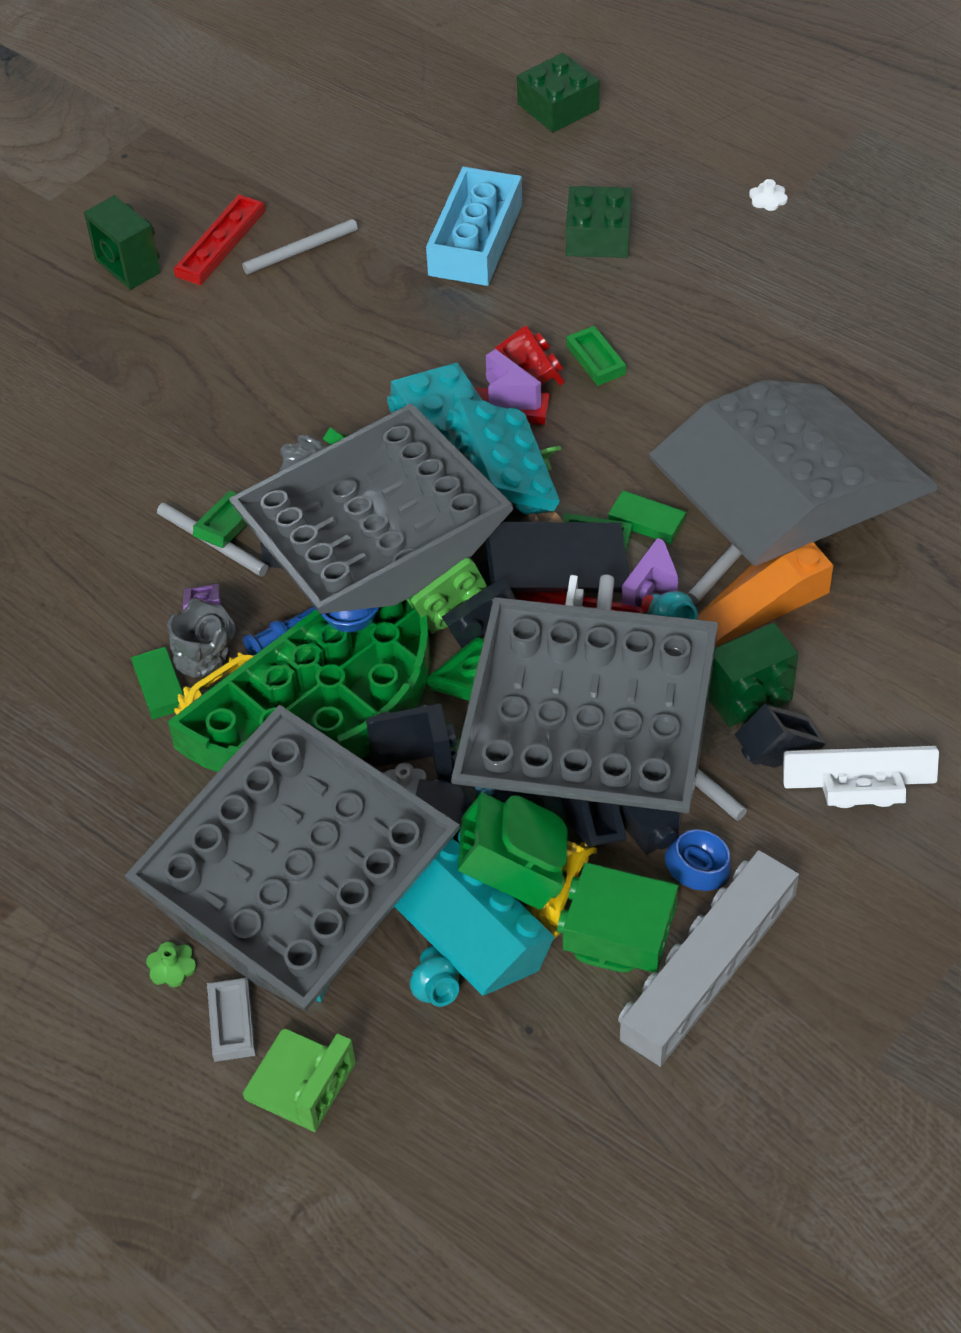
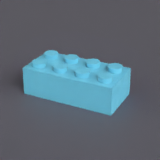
M462 167L426 246L428 276L489 286L522 207V176Z

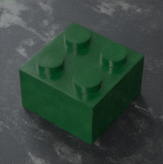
M563 52L517 75V104L554 133L599 110V80Z
M569 186L566 218V256L628 258L631 188Z
M113 195L84 211L94 259L124 286L132 290L160 274L158 263L160 255L155 247L153 238L155 230L151 222L146 218L140 217L130 204H125Z
M771 623L715 648L709 701L728 727L740 722H747L764 704L780 708L793 699L798 652L775 623Z

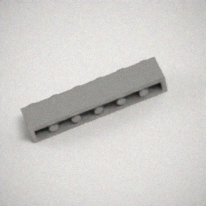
M760 850L756 852L749 862L744 860L738 866L731 885L727 889L722 887L717 892L711 903V909L706 916L699 915L690 927L689 937L682 945L679 943L675 944L670 950L664 968L659 974L653 972L648 977L642 988V995L635 1003L633 1001L628 1002L618 1018L620 1023V1041L661 1067L796 896L799 873Z

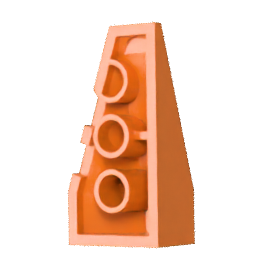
M813 542L760 565L754 566L751 564L698 614L697 620L718 622L716 648L830 593L833 564Z

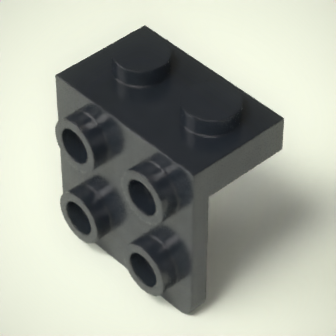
M488 560L481 561L476 565L487 588L442 616V619L461 648L469 644L476 637L478 638L486 633L494 597L517 600L503 577L491 584Z
M441 703L430 706L421 705L414 709L392 713L384 712L371 716L366 720L374 766L433 757L437 779L452 783V769H454L457 757L455 747L457 743L453 723L445 724Z

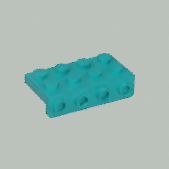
M458 363L392 380L391 393L387 397L391 413L412 403L450 442L451 439L445 427V419L448 411L453 409L458 398L462 397L474 401L483 400Z
M459 397L453 409L448 411L445 419V427L452 444L509 502L554 512L560 500L525 413L516 408L508 409L492 405L487 401H474Z

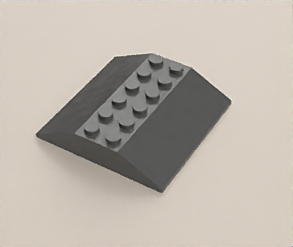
M763 380L752 383L748 387L730 394L722 395L720 398L705 403L649 453V459L754 566L937 490V484L825 386L820 384Z
M412 403L229 498L230 504L320 614L394 606L409 599L460 561L468 557L470 558L513 510L512 504Z
M494 597L451 778L452 784L689 813L698 774L705 729L718 622Z
M279 705L124 877L193 939L247 977L251 982L307 1011L458 832L460 825Z

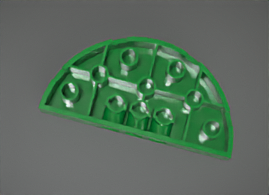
M404 600L394 606L379 607L375 619L366 628L355 632H342L332 628L315 609L167 721L174 748L200 766L218 773L271 713L281 705L360 759L369 756L371 750L366 720L371 716L384 712L392 713L414 709L418 706L424 693L430 668L427 615L421 618L414 606L412 605L411 607L407 600Z

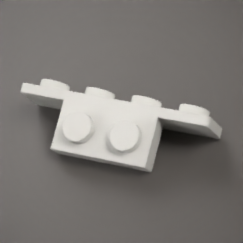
M936 746L784 752L783 784L785 788L822 787L827 805H835L840 808H850L854 805L862 804L887 807L894 803H906V788L904 784L937 782L939 751Z

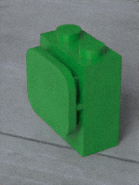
M481 792L461 818L458 871L539 910L551 898H556L560 894L565 883V877L562 876V868L567 863V827L563 820L555 813L520 796H511L503 803Z
M584 863L580 877L574 876L570 885L568 899L572 900L570 909L562 910L558 922L557 932L563 934V950L573 952L575 958L582 963L616 972L626 973L636 968L649 972H658L677 908L678 885Z

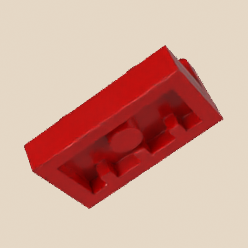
M527 325L495 347L496 350L541 382V385L552 377L559 386L565 383L559 373L564 369L553 352L550 355L546 352L551 347L540 332L534 335Z

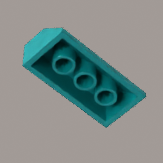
M452 838L394 907L444 957L449 959L452 965L482 996H485L539 972L554 936L514 897L458 871L459 843Z

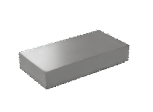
M248 978L207 983L214 1062L255 1056Z

